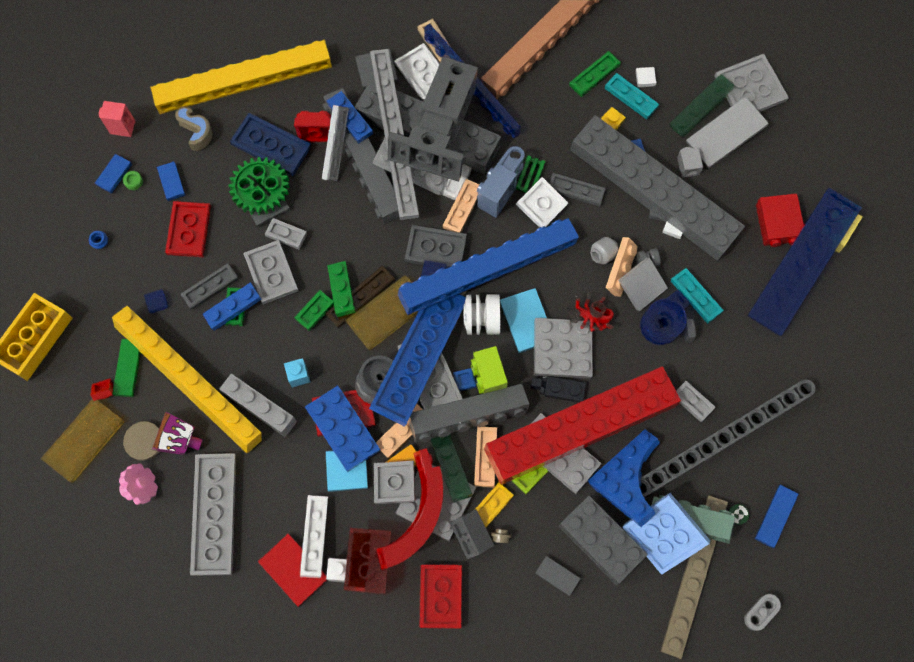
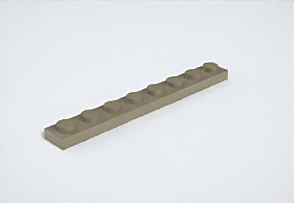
M709 495L705 502V506L710 507L712 511L716 512L726 510L728 504L726 501ZM710 539L709 545L688 558L660 650L662 653L679 659L682 658L716 540Z

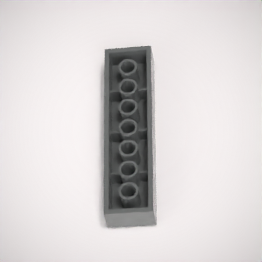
M371 79L355 105V109L366 123L384 130L375 80ZM396 90L404 136L409 137L413 126L419 127L423 102ZM463 120L456 140H450L449 150H455L464 154L463 164L472 167L473 171L485 176L501 147V136Z

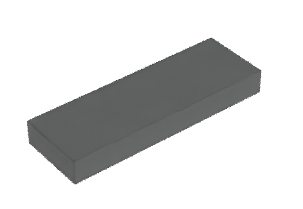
M557 173L552 174L549 182L560 195L599 207L606 189Z
M229 263L181 293V296L190 309L193 310L239 280Z

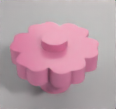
M142 464L128 466L125 471L121 472L119 479L121 495L129 501L133 500L136 505L145 504L152 497L156 496L158 486L154 483L155 475L149 468L144 469Z

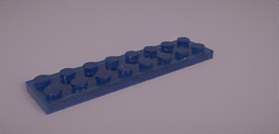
M828 188L747 316L778 336H782L862 207Z

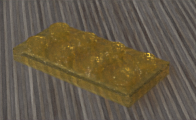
M406 275L345 320L369 351L419 312L407 315L398 297L401 285L411 282Z
M92 399L41 459L65 479L73 483L125 421L98 400L93 401Z

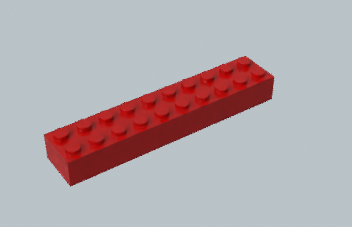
M662 366L488 442L484 447V451L502 485L675 408L681 402V399Z

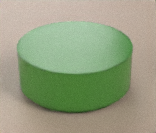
M129 171L124 175L123 183L129 190H137L142 186L143 179L138 172Z

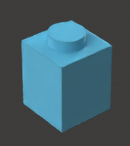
M303 358L284 363L287 378L292 387L311 382Z

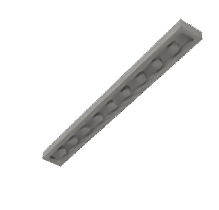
M388 49L370 51L388 152V136L390 132L404 135L389 51ZM389 160L400 220L419 218L410 167Z

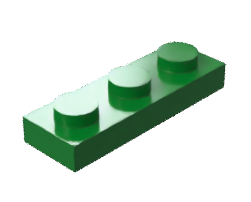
M346 261L327 265L336 316L341 317L356 313Z

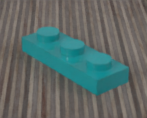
M617 73L605 85L607 91L645 119H648L659 106L656 101Z
M687 268L671 279L672 284L707 324L724 311Z

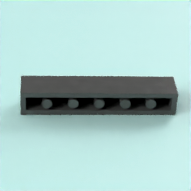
M522 384L412 412L409 418V425L415 443L427 442L434 437H446L453 432H465L476 426L484 427L488 423L494 421L502 422L509 417H521L528 413L529 402Z

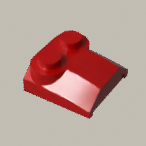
M301 111L298 113L294 121L298 138L306 142H327L331 114L327 111Z

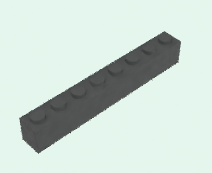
M343 88L323 96L325 102L322 104L323 108L331 115L332 109L328 106L327 100L340 91L347 97ZM346 129L344 136L345 153L348 159L352 158L354 162L351 163L355 173L359 172L361 176L359 181L363 189L367 188L369 192L367 193L369 202L371 204L374 203L376 206L374 211L377 218H382L384 224L399 218L394 188L385 170L372 164L376 153L369 139L366 138L358 144Z

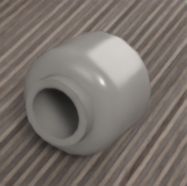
M603 237L591 246L590 254L596 263L605 265L616 258L619 247L615 240Z

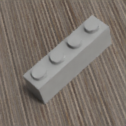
M230 374L219 389L226 397L284 437L288 435L297 423L291 414L233 374Z

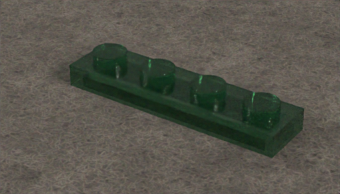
M720 74L670 122L669 126L683 138L734 89V84Z
M451 436L432 438L430 442L452 502L472 497L470 486Z

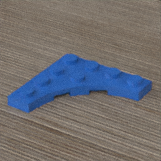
M645 429L588 480L591 487L640 527L645 525L656 514L654 509L646 502L641 492V468L643 462H646L652 451L660 444L658 438Z

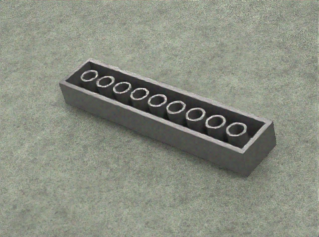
M596 115L572 141L570 151L646 208L659 215L662 220L673 225L682 232V235L717 261L745 227Z

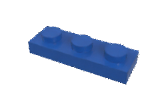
M342 91L327 100V104L331 109H333V105L349 108L346 129L358 144L373 134V130Z
M250 282L204 312L203 316L211 329L215 331L262 299Z

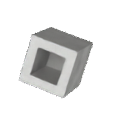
M685 147L680 150L677 159L681 177L700 175L703 165L699 148Z

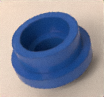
M94 231L89 236V244L94 249H102L108 243V237L102 231Z

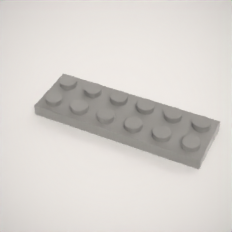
M195 454L191 576L232 575L236 454Z

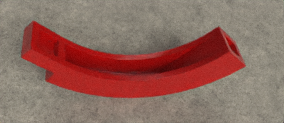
M427 448L413 453L421 481V499L418 512L410 527L401 537L387 546L376 549L382 569L395 566L416 553L430 537L439 519L443 501L442 473L440 466L432 468L433 460Z

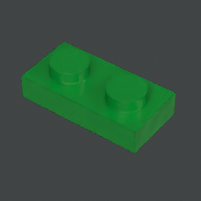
M319 290L294 318L310 331L325 313L332 308L334 302Z

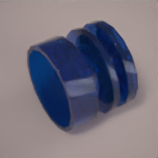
M664 298L655 301L641 318L640 329L642 335L647 341L655 345L671 343L683 332L686 326V312L678 302L672 299ZM660 321L663 322V323H662V325L664 326L663 328L660 327V323H659Z

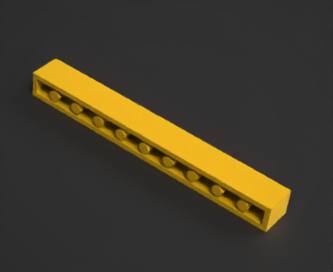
M325 40L315 41L312 44L297 46L286 51L281 50L275 54L263 55L260 58L245 60L238 64H230L219 69H211L208 72L193 74L190 77L178 78L167 83H159L151 87L155 106L158 112L162 114L181 107L192 106L328 69L332 65Z
M128 306L112 317L114 327L242 450L248 454L262 441L261 432Z

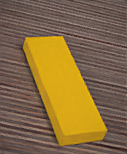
M500 482L476 508L485 528L514 497V494L501 485Z

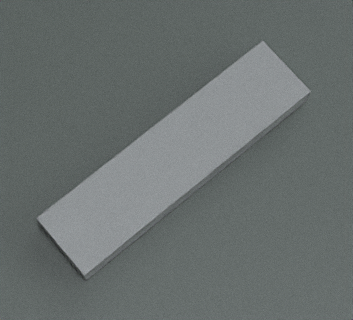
M333 105L322 179L338 180L349 111L347 107Z

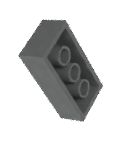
M590 496L559 525V528L616 586L648 555Z

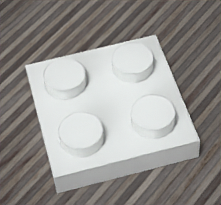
M543 177L516 203L539 228L542 226L546 227L568 204Z

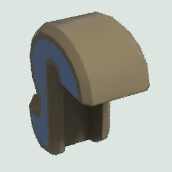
M189 107L179 108L175 113L179 125L194 132L188 143L190 148L194 151L204 149L211 142L213 136L209 121L204 116L195 115Z

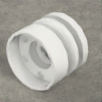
M487 294L485 303H481L479 295H476V303H471V295H466L464 325L467 335H472V326H476L477 335H480L481 326H485L487 335L500 334L499 294Z

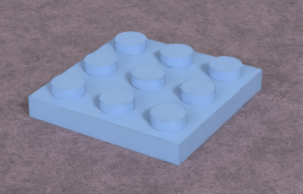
M671 493L651 505L656 514L645 525L640 527L634 521L629 520L622 527L648 554L647 558L661 574L710 543V539Z

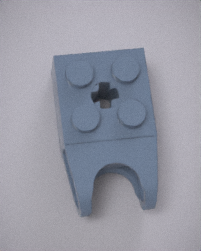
M510 147L495 168L489 170L486 181L484 183L481 182L477 188L478 208L497 218L516 190V181L522 173L524 151L520 147ZM516 151L520 153L521 157L519 159L511 158L510 154Z

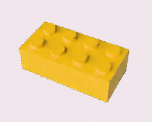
M34 293L0 339V365L28 381L73 318L63 309Z

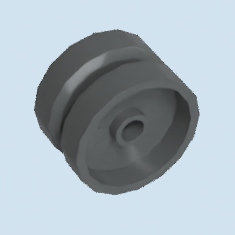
M374 356L368 358L362 364L355 380V389L358 396L364 402L372 403L393 362L392 359L386 356Z

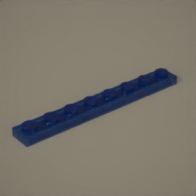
M431 24L424 27V39L429 45L432 44L439 57L454 59L464 63ZM477 78L474 96L476 95L480 99V103L485 109L488 108L493 119L503 125L504 131L513 138H516L520 135L521 126Z

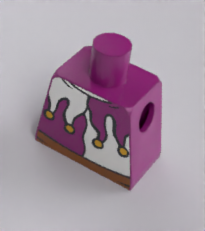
M165 412L152 450L184 455L187 447L199 450L202 439L191 436L194 430L192 425Z

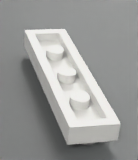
M308 495L300 577L321 578L328 497Z

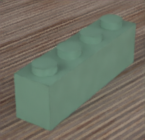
M665 496L653 497L652 505ZM679 500V504L709 539L730 544L735 523V516L731 512L726 510L716 512L705 505L696 507L692 506L688 501Z

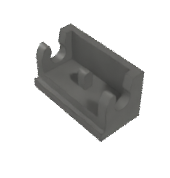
M477 509L449 522L467 559L480 555L494 546Z

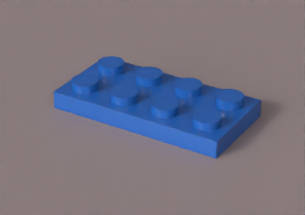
M336 386L305 406L347 472L381 451L339 386Z

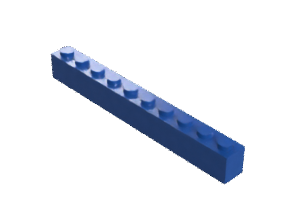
M569 218L563 221L561 219L557 220L551 226H542L536 232L531 234L525 233L517 240H508L500 247H491L481 255L474 254L464 262L457 261L452 267L447 269L440 268L435 274L421 276L418 281L413 283H404L399 288L398 297L407 315H410L574 246L579 236Z

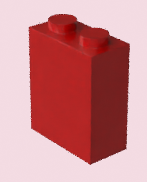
M797 194L759 198L756 209L764 246L778 247L787 243L789 245L799 244L806 236Z

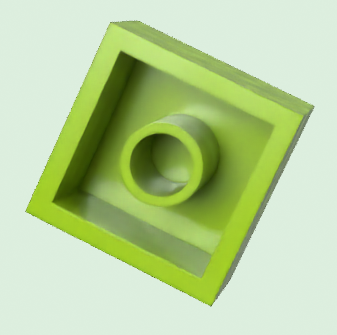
M496 346L473 352L471 369L473 375L478 377L476 378V385L479 394L507 388L508 382Z

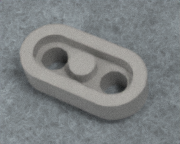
M772 594L763 595L746 613L744 618L746 626L753 631L762 630L779 612L781 607L779 599ZM766 601L771 603L770 609L765 607ZM753 616L757 617V624L752 622Z

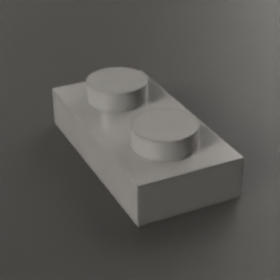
M273 218L265 232V236L300 250L307 232Z
M687 381L676 391L681 399L680 404L700 422L715 409V406Z

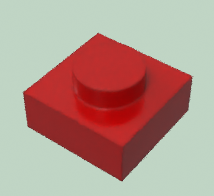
M109 378L92 384L90 396L93 401L112 396V380Z

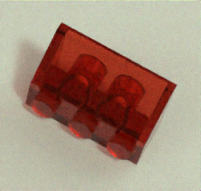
M350 528L344 591L385 595L388 568H381L376 549L390 544L391 531Z

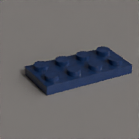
M248 113L230 140L232 146L256 158L260 157L262 161L266 157L269 163L275 160L276 165L281 164L282 169H285L286 173L291 176L295 174L311 149L310 143Z

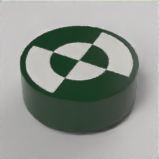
M736 504L728 510L735 516L734 525H742L747 522L749 512L745 506Z

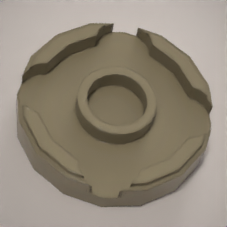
M150 422L133 424L124 436L123 445L125 451L132 458L139 461L155 458L160 452L153 451L152 447L159 428Z

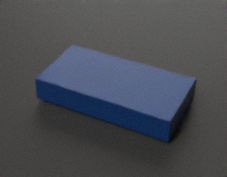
M115 154L95 184L112 194L132 166L131 162Z
M175 162L157 167L166 199L170 201L186 196Z

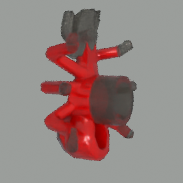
M588 292L584 309L579 305L580 298L578 294H575V308L567 307L570 312V323H577L581 318H584L580 329H583L587 321L590 320L591 332L594 330L602 331L605 328H614L609 324L614 316V312L603 304L606 296H603L600 301L593 302L589 308L591 297L590 292Z

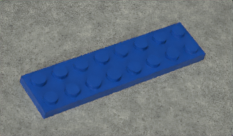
M457 294L419 310L369 407L370 410L404 427L406 426L464 308L466 297Z

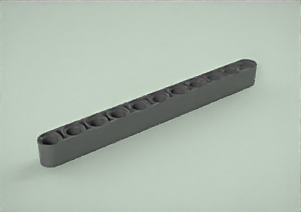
M810 380L798 382L641 477V486L645 490V493L642 494L643 497H648L806 401L815 393L814 383ZM800 387L806 388L808 394L802 393ZM784 396L789 397L792 401V404L786 403L784 400ZM768 406H772L775 409L776 413H770L768 410ZM752 416L758 417L760 423H754ZM735 426L742 427L743 434L738 433L735 430ZM720 435L725 436L727 439L726 444L719 441ZM703 445H706L710 448V454H707L702 450ZM685 456H692L694 458V464L688 463L685 459ZM670 465H674L677 467V474H673L669 471ZM652 476H659L661 484H655L652 481Z

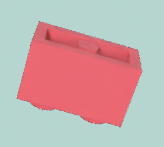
M104 101L103 106L99 109V118L109 133L131 137L136 121L126 104Z

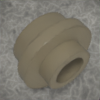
M497 528L496 532H491L494 542L509 543L511 534L508 533V530Z

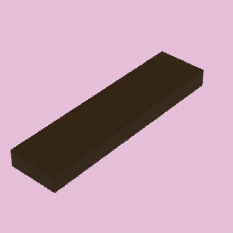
M383 265L352 290L356 313L395 281V278ZM333 306L325 314L337 328H340L356 313L337 317Z

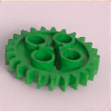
M258 157L256 162L251 158L249 164L243 161L244 167L238 165L239 171H233L235 177H230L232 183L228 184L231 189L229 193L238 208L242 207L244 212H247L249 209L251 215L257 211L260 216L263 210L267 215L268 209L275 211V205L281 207L279 201H286L284 195H289L287 188H290L287 182L289 178L286 175L285 169H282L281 164L276 165L275 160L269 163L267 157L264 161H261V158ZM258 172H263L262 175L256 176ZM248 176H251L258 185L256 186L254 181L251 180ZM250 184L248 188H243L244 185ZM270 184H276L274 187L269 188ZM259 186H263L264 190L271 196H267ZM263 196L262 199L255 200L256 197Z

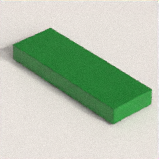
M608 51L573 79L569 86L582 97L621 65V62Z
M128 339L121 340L112 393L114 396H134L141 352Z

